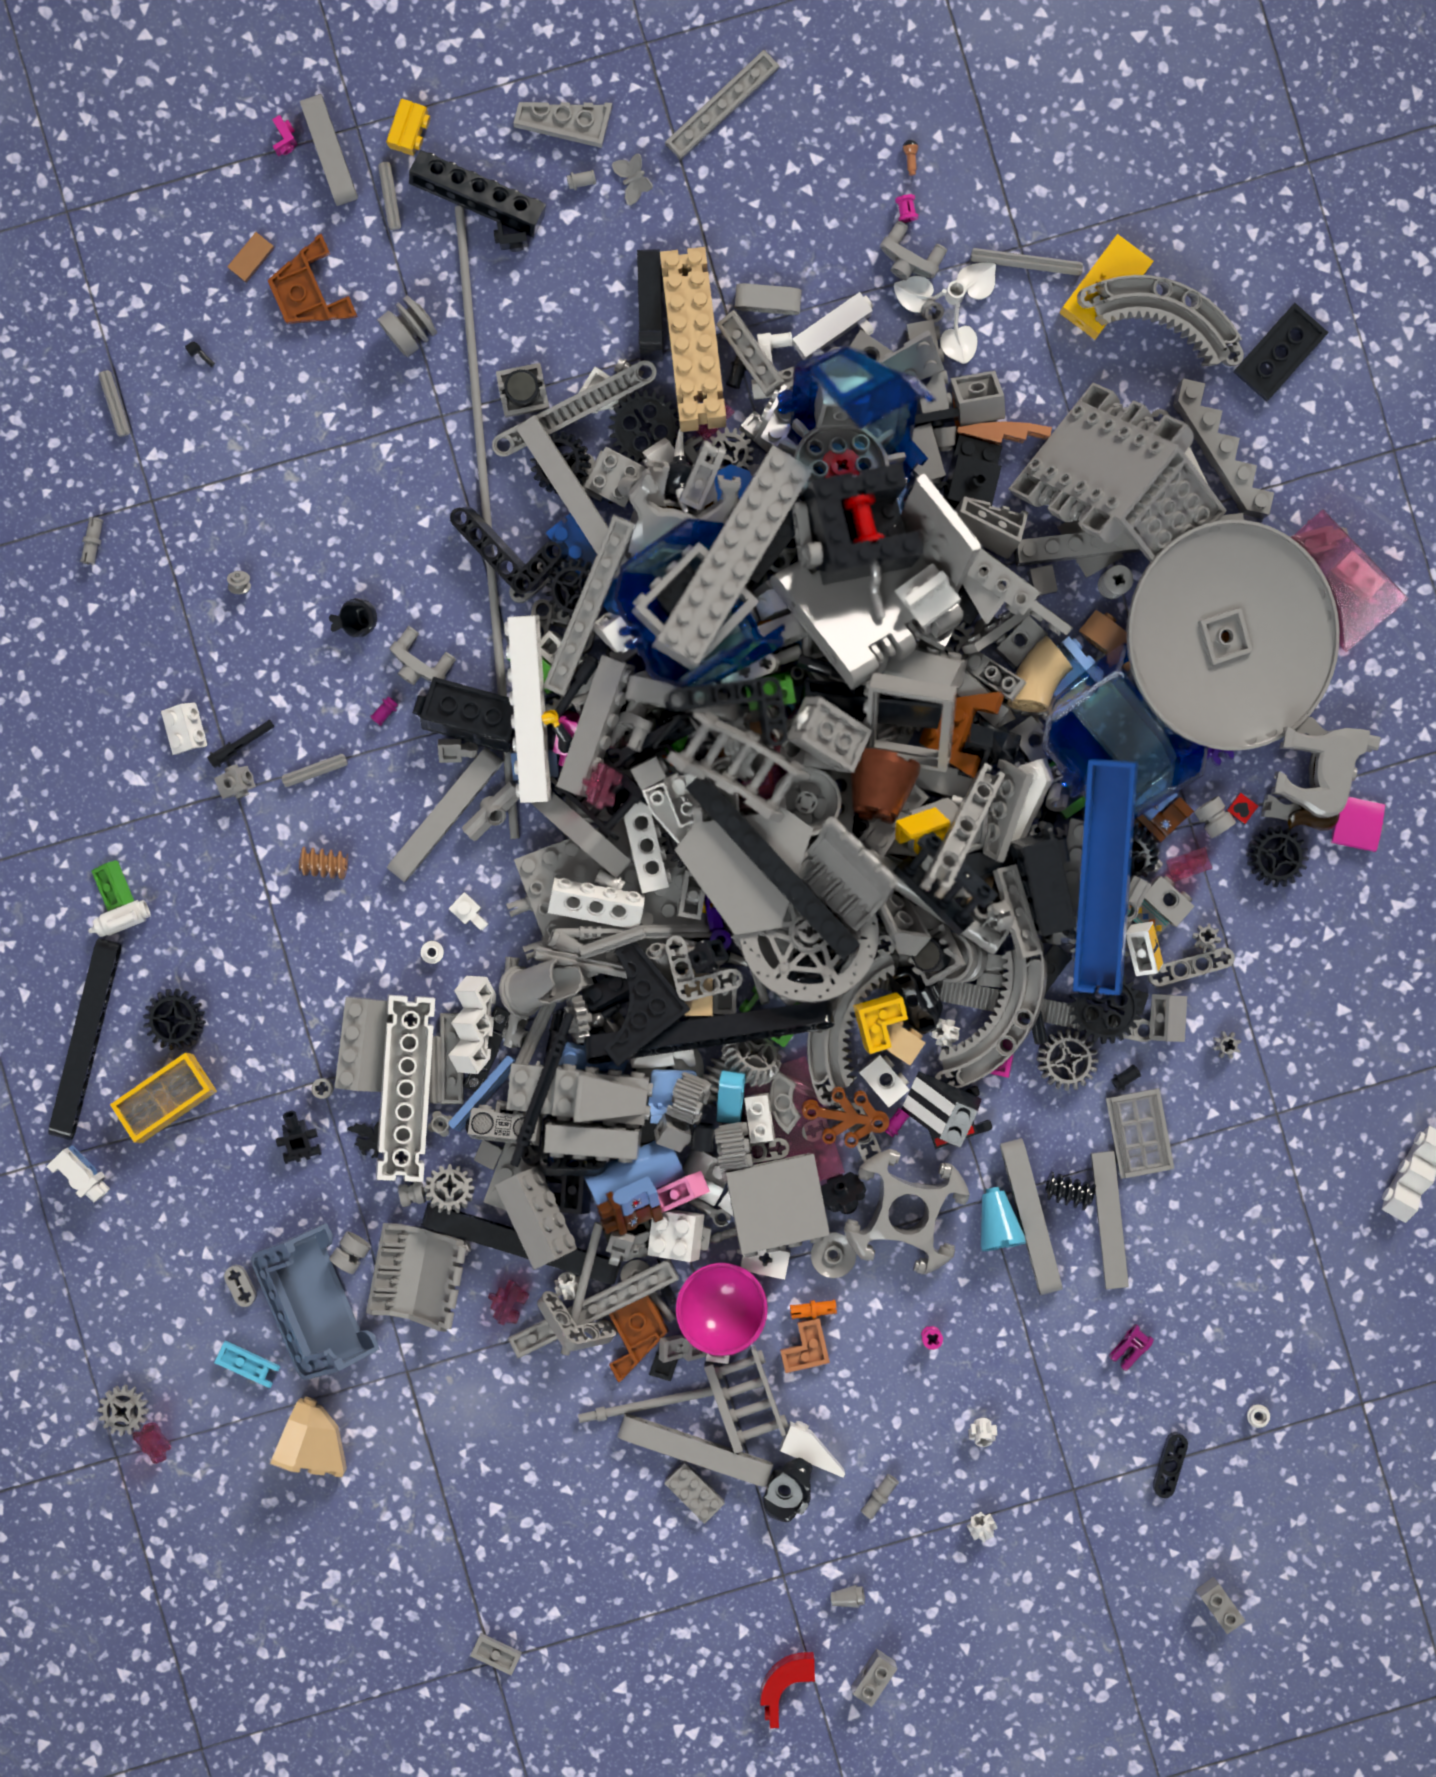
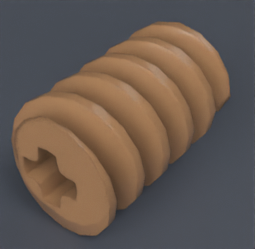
M302 847L299 858V871L302 869L303 875L307 876L311 870L312 876L316 877L320 871L321 877L325 878L329 872L330 878L335 879L338 873L339 879L344 880L348 868V853L343 858L342 851H339L337 856L334 857L333 850H330L328 855L325 856L324 849H321L319 854L316 855L315 848H311L308 854L306 847Z

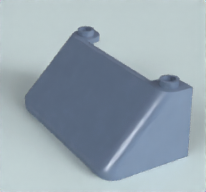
M327 1223L260 1250L251 1256L253 1269L298 1375L304 1380L339 1372L380 1350L376 1336L368 1330H360L334 1266L329 1260L330 1257L326 1247L332 1244L333 1234Z

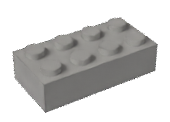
M683 1461L664 1480V1484L704 1524L725 1504V1500L686 1461Z

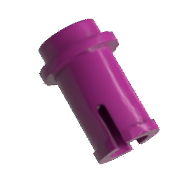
M389 696L386 699H382L383 703L370 716L380 726L383 725L384 721L393 711H397L398 704Z
M898 1108L889 1120V1126L885 1132L892 1138L895 1135L898 1136L899 1133L897 1132L910 1116Z

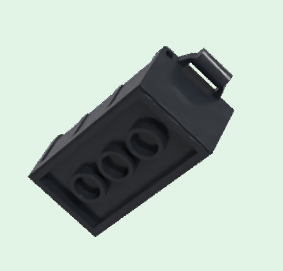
M434 676L428 694L425 696L418 695L412 713L420 717L423 730L510 753L513 738L515 737V728L511 726V715H514V705H510L509 697Z
M1041 821L1039 823L1041 833L1011 841L1010 850L1014 865L1017 864L1037 934L1044 937L1062 932L1064 936L1075 939L1077 935L1075 928L1077 925L1058 839L1054 836L1053 825Z

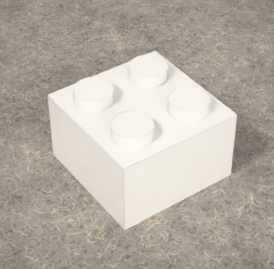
M671 1209L662 1213L663 1220L656 1223L653 1219L651 1220L647 1255L686 1262L699 1260L704 1214Z

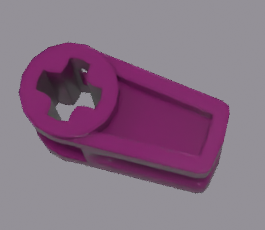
M1135 1324L1126 1332L1123 1339L1109 1354V1358L1116 1362L1129 1347H1133L1120 1363L1121 1368L1127 1371L1151 1347L1154 1339L1151 1336L1147 1337L1140 1331V1327Z

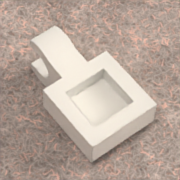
M465 892L449 908L464 924L471 920L480 930H483L488 925L478 914L481 907Z

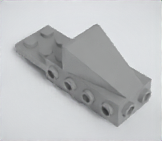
M980 548L963 582V586L984 622L988 624L1002 604L1006 602L1005 608L1016 616L1019 612L1024 615L1030 608L1031 611L1029 613L1040 622L1043 619L1050 623L1048 628L1059 636L1062 632L1065 635L1070 632L1072 627L1035 600L1040 594L1039 590ZM983 567L987 568L986 572L982 570ZM1005 581L1006 586L1002 585L1000 582Z
M511 1063L507 1110L527 1112L544 1066ZM562 1064V1067H558L541 1113L552 1114V1116H557V1120L570 1121L571 1118H574V1122L593 1123V1120L603 1121L602 1124L608 1126H616L617 1122L626 1123L625 1127L639 1128V1125H644V1120H649L651 1106H646L647 1097H652L653 1083H649V1076H645L643 1072L632 1071L631 1074H622V1070L608 1069V1072L599 1071L597 1067L587 1066L584 1070L576 1069V1065Z

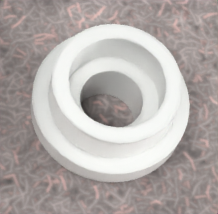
M429 941L422 946L421 956L425 962L434 964L443 958L444 950L440 943ZM430 948H434L436 950V955L434 957H431L428 954V950Z
M1253 1405L1247 1412V1420L1252 1426L1262 1428L1268 1424L1270 1413L1263 1405ZM1261 1412V1418L1255 1419V1413Z

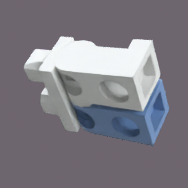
M73 1145L62 1150L46 1166L52 1173L60 1170L69 1179L70 1186L78 1190L76 1194L80 1198L87 1195L93 1202H96L110 1190L102 1181L106 1176L102 1172L98 1173L96 1168Z

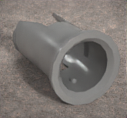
M557 958L529 968L521 966L509 968L501 976L499 983V994L502 1003L516 1017L526 1018L531 1016L541 1006L576 995L582 990L584 982L580 967L557 966L553 968L557 961Z

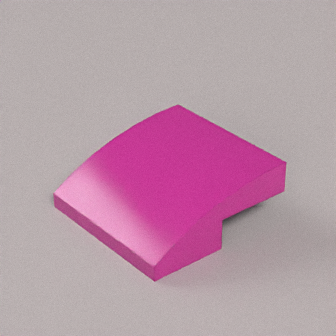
M1348 797L1345 808L1339 813V821L1332 830L1331 843L1376 852L1383 825L1385 804Z

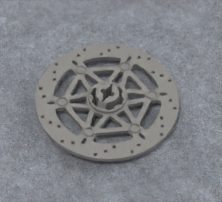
M790 902L788 908L792 921L783 922L781 928H789V935L774 932L773 929L740 934L742 953L754 976L777 995L800 1002L830 1000L852 989L862 980L871 967L879 941L876 913L856 933L841 920L843 926L861 945L852 964L842 974L837 975L834 966L841 957L837 954L833 960H830L827 945L829 944L802 915L796 916L794 907ZM807 929L811 930V938L807 937ZM759 936H766L779 961L776 969H772L764 959L758 944ZM774 938L790 942L784 956L781 955ZM793 948L800 951L801 953L791 963L787 961ZM823 951L826 962L825 966L821 964L814 953ZM806 955H809L817 967H802L796 964ZM791 971L817 973L822 975L824 982L819 984H802L788 980L787 976ZM778 974H780L781 976H780V978L777 980L776 977H777ZM830 979H833L835 985L831 983Z

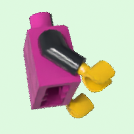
M548 710L544 712L541 718L544 725L553 724L554 726L552 730L556 737L553 752L559 754L557 764L563 766L580 716L577 712L567 710L559 718L558 722L557 712L555 710Z

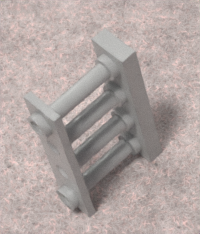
M755 1345L751 1346L753 1355L721 1367L719 1365L714 1366L713 1362L704 1363V1369L734 1454L743 1451L742 1444L746 1443L745 1440L776 1429L780 1430L783 1437L786 1436L785 1429L789 1427L785 1415L780 1416L762 1366V1364L766 1363L762 1350L757 1351ZM754 1364L757 1365L761 1377L730 1388H722L719 1379H722L724 1375ZM764 1385L768 1396L767 1399L736 1410L729 1408L727 1401L731 1400L730 1397ZM772 1407L776 1420L743 1432L742 1430L737 1431L735 1422L739 1418Z

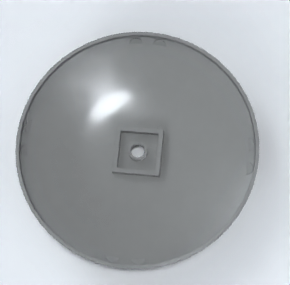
M1247 520L1215 521L1190 529L1176 537L1155 556L1141 576L1132 597L1127 621V650L1131 671L1136 685L1150 709L1166 726L1181 737L1195 744L1218 750L1254 749L1283 738L1285 736L1282 733L1283 727L1288 726L1295 730L1312 714L1322 700L1331 682L1337 663L1340 635L1336 603L1325 575L1316 561L1295 540L1273 527ZM1224 630L1229 633V640L1226 643L1221 639V633Z

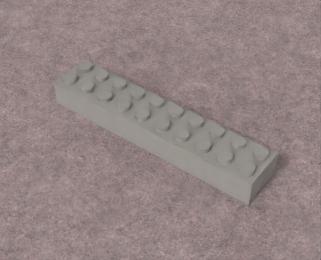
M774 445L771 447L654 641L653 647L690 670H693L699 664L811 475L812 469Z

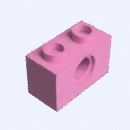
M702 1172L693 1173L658 1189L662 1213L709 1193L710 1190Z

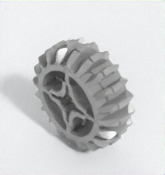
M1066 1029L1065 1036H1063L1062 1031L1058 1030V1038L1050 1034L1049 1039L1052 1042L1049 1043L1047 1041V1043L1043 1044L1047 1046L1045 1050L1038 1048V1052L1043 1053L1044 1056L1037 1057L1036 1060L1044 1064L1039 1065L1037 1068L1038 1070H1046L1042 1073L1041 1077L1045 1079L1050 1076L1047 1082L1049 1085L1056 1081V1089H1060L1063 1083L1065 1091H1069L1070 1084H1072L1074 1090H1077L1078 1081L1082 1086H1085L1086 1082L1083 1078L1086 1077L1092 1080L1093 1077L1088 1072L1090 1070L1093 1072L1097 1071V1068L1092 1067L1091 1064L1098 1063L1099 1060L1091 1056L1096 1055L1098 1052L1097 1050H1089L1094 1043L1090 1041L1085 1044L1087 1038H1083L1084 1035L1078 1039L1080 1032L1075 1031L1073 1036H1071V1030ZM1066 1041L1077 1043L1083 1052L1071 1053ZM1059 1044V1056L1050 1061L1051 1052ZM1066 1053L1069 1057H1075L1069 1061V1067L1066 1063H1060L1062 1062V1060L1066 1059ZM1085 1059L1083 1069L1079 1074L1075 1075L1076 1064ZM1064 1067L1069 1078L1058 1077L1051 1068Z
M767 1038L723 1045L721 1050L723 1052L721 1059L725 1061L724 1067H728L730 1072L745 1074V1084L748 1082L751 1087L754 1085L760 1087L771 1082L778 1074L782 1064L780 1062L782 1056L778 1054L779 1048L774 1047V1041H770Z

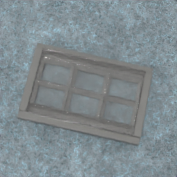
M1160 1088L1105 1098L1120 1178L1175 1169Z

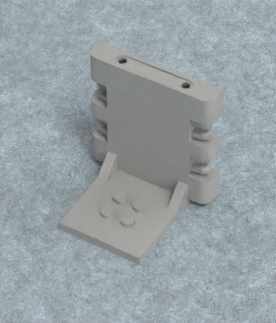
M1096 383L1090 385L1009 487V490L1015 497L1035 507L1049 504L1047 509L1050 513L1067 523L1079 520L1078 525L1084 532L1106 543L1115 541L1123 532L1135 542L1150 562L1176 537L1200 525L1219 521L1227 511L1185 454L1193 441V432L1186 423L1166 414L1160 422H1154L1150 411L1145 405L1133 400L1128 407L1123 408L1114 391Z
M925 475L916 479L901 513L905 533L919 531L924 554L911 568L881 574L879 589L886 615L885 618H876L870 592L872 576L823 585L820 572L816 568L801 570L800 563L797 561L773 575L770 579V585L851 690L872 678L873 673L878 672L879 663L884 662V657L878 647L887 656L892 657L895 655L900 661L913 653L916 641L920 640V634L914 625L923 634L928 635L932 633L937 638L959 625L963 619L962 609L957 604L923 629L895 593L896 589L933 563L939 572L944 571L948 576L949 585L957 594L981 548L975 537Z

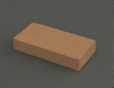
M255 232L227 267L247 283L275 247Z

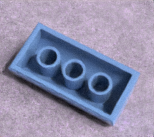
M655 1140L640 1147L639 1157L637 1160L633 1159L632 1163L619 1162V1158L607 1163L604 1173L597 1176H584L596 1204L599 1205L607 1201V1193L612 1191L614 1194L618 1189L649 1176L657 1190L684 1177L685 1174L675 1151L656 1144Z

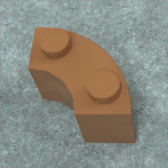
M1096 610L1080 628L1079 632L1088 643L1105 654L1113 664L1128 672L1131 666L1127 650V632L1115 623L1117 620L1107 612L1102 614Z

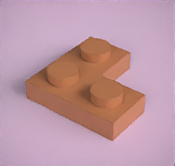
M820 1318L797 1322L802 1344L780 1349L785 1373L830 1363Z

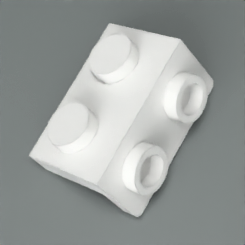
M196 703L179 704L161 711L173 755L207 746Z

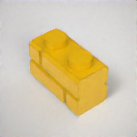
M403 98L400 99L386 140L389 148L414 156L416 150L421 149L423 143L421 134L423 128H428L431 118L428 115L427 107Z

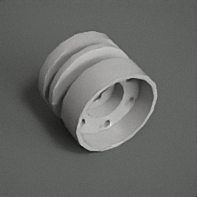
M406 295L403 301L408 307L407 309L398 302L395 305L400 315L396 317L388 310L377 321L397 348L408 358L419 349L415 341L417 336L422 341L428 342L429 340L423 331L426 330L432 337L437 334V331L425 310Z

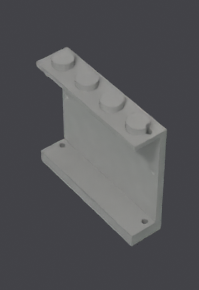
M806 1153L755 1164L749 1168L721 1172L723 1181L727 1182L740 1247V1249H737V1253L745 1257H753L758 1255L757 1251L776 1252L780 1250V1246L798 1247L802 1245V1241L820 1242L824 1240V1236L830 1235L814 1154Z

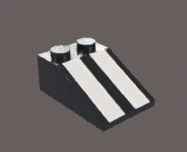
M918 1071L901 1110L939 1139L961 1148L978 1113L982 1099Z

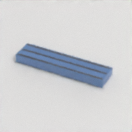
M509 1055L504 1058L448 1122L452 1129L461 1132L465 1128L466 1121L471 1115V1109L478 1108L479 1105H485L508 1079L511 1063H515V1058Z

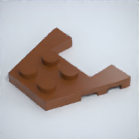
M322 234L317 235L311 244L307 247L305 246L292 261H288L267 280L286 324L358 317L349 296L329 305L326 304L310 268V263L331 255Z
M1001 692L956 697L949 763L971 778H975L981 758L976 755L962 753L966 737L976 711L998 715L1004 699V695ZM942 714L937 729H923L919 743L928 749L939 750Z
M650 1294L609 1314L629 1352L609 1363L618 1382L622 1381L660 1341V1338H663L669 1331Z

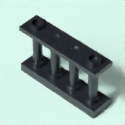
M606 755L603 758V767L598 772L596 778V786L605 776L608 777L610 774L615 779L612 781L613 785L591 810L583 803L586 799L585 796H575L573 793L557 787L558 780L553 776L550 777V781L555 785L553 789L562 797L566 795L599 826L597 831L606 839L610 836L618 841L620 837L612 830L635 803L639 804L641 801L648 806L640 787L620 768H616ZM626 788L630 792L627 795L628 799L605 824L597 816L620 790Z
M930 832L916 842L922 849L915 858L912 859L908 856L896 866L893 872L960 936L974 923L975 920L970 914L980 904L985 908L998 894L964 861L954 878L956 882L941 899L935 896L941 887L936 883L939 880L937 877L932 882L929 890L920 887L927 874L920 865L929 855L934 859L942 843L939 836L934 832ZM962 888L973 897L964 908L953 899Z

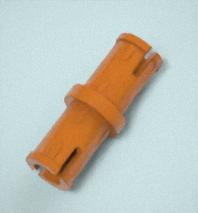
M835 1299L822 1302L811 1300L810 1303L790 1305L791 1319L804 1317L815 1319L821 1315L837 1314Z

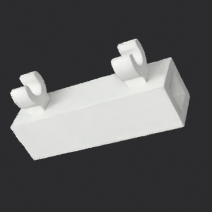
M859 292L792 339L793 346L803 361L806 362L811 357H814L822 369L824 368L823 362L826 356L822 350L858 325L859 329L869 336L873 334L874 328L867 321V318L873 312L871 309L873 307L872 302L866 295L863 297Z

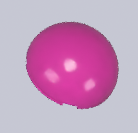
M714 1263L695 1271L680 1289L676 1303L677 1321L684 1337L698 1350L716 1356L733 1355L752 1345L763 1331L768 1312L766 1295L759 1281L746 1269L730 1263Z

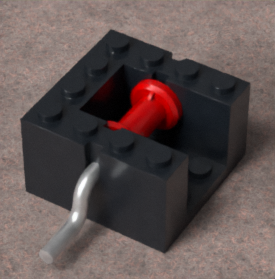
M902 463L862 470L858 476H853V473H846L811 480L801 495L802 501H805L807 505L812 543L820 542L822 549V563L818 565L822 584L828 585L872 576L870 592L877 619L886 617L879 589L881 574L911 568L924 554L919 531L905 533L897 498L907 486Z

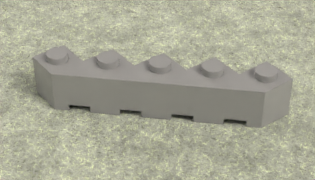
M1183 378L1178 383L1173 407L1192 430L1194 440L1198 442L1203 450L1202 453L1211 467L1217 472L1221 483L1228 494L1234 499L1240 513L1264 519L1270 514L1274 492L1252 488L1257 465L1235 460L1240 438L1218 433L1222 410L1200 406L1205 383Z

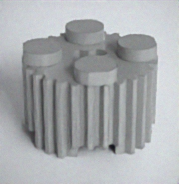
M683 1072L682 1079H677L673 1088V1105H668L666 1114L692 1125H698L703 1115V1112H701L703 1105L707 1106L710 1100L712 1083Z
M747 1122L719 1125V1128H716L714 1131L720 1169L730 1171L753 1167L752 1154H748L752 1150L750 1137H745V1135H749Z

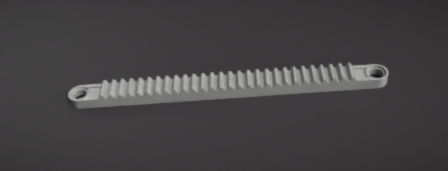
M890 974L889 979H882L883 983L880 985L875 984L876 988L892 991L890 982L894 976ZM942 980L937 982L942 990L939 998L947 1003L995 1012L994 1007L1000 1005L997 1000L1004 997L1000 994L1001 990L961 982L949 983ZM1048 999L1043 1000L1041 1011L1044 1022L1078 1029L1080 1026L1078 1023L1071 1024L1076 1019L1075 1016L1068 1015V1013L1074 1011V1008L1067 1006V1003ZM1088 1008L1086 1010V1017L1094 1020L1096 1017L1095 1011L1092 1008ZM1021 1012V1018L1029 1019L1028 1013ZM1111 1015L1108 1017L1107 1022L1109 1026L1115 1028L1118 1023L1116 1017ZM1141 1019L1133 1021L1138 1027L1142 1024H1146L1149 1026L1150 1029L1149 1020ZM1129 1027L1131 1031L1130 1036L1123 1033L1125 1039L1140 1042L1151 1041L1149 1040L1150 1032L1146 1037H1141L1138 1034V1027L1136 1029Z

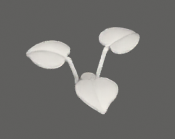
M976 263L966 266L959 272L957 281H952L947 290L943 289L942 292L935 296H932L934 291L932 283L922 276H912L908 280L895 282L894 292L899 303L913 313H921V307L926 301H935L942 296H945L949 304L955 305L954 329L944 331L940 338V347L947 357L965 364L975 354L977 336L969 326L958 328L960 303L966 292L969 297L976 300L985 299L992 293L995 286L996 264Z

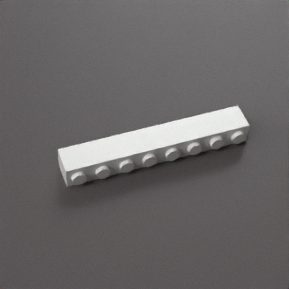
M539 615L507 617L508 622H505V635L509 636V645L506 646L507 659H510L511 668L508 669V680L512 682V692L509 694L510 705H514V715H511V726L515 728L516 738H513L514 752L517 751L514 771L515 774H518L519 784H516V796L520 797V803L548 802L552 797L547 725H544L541 718L546 708L543 687Z

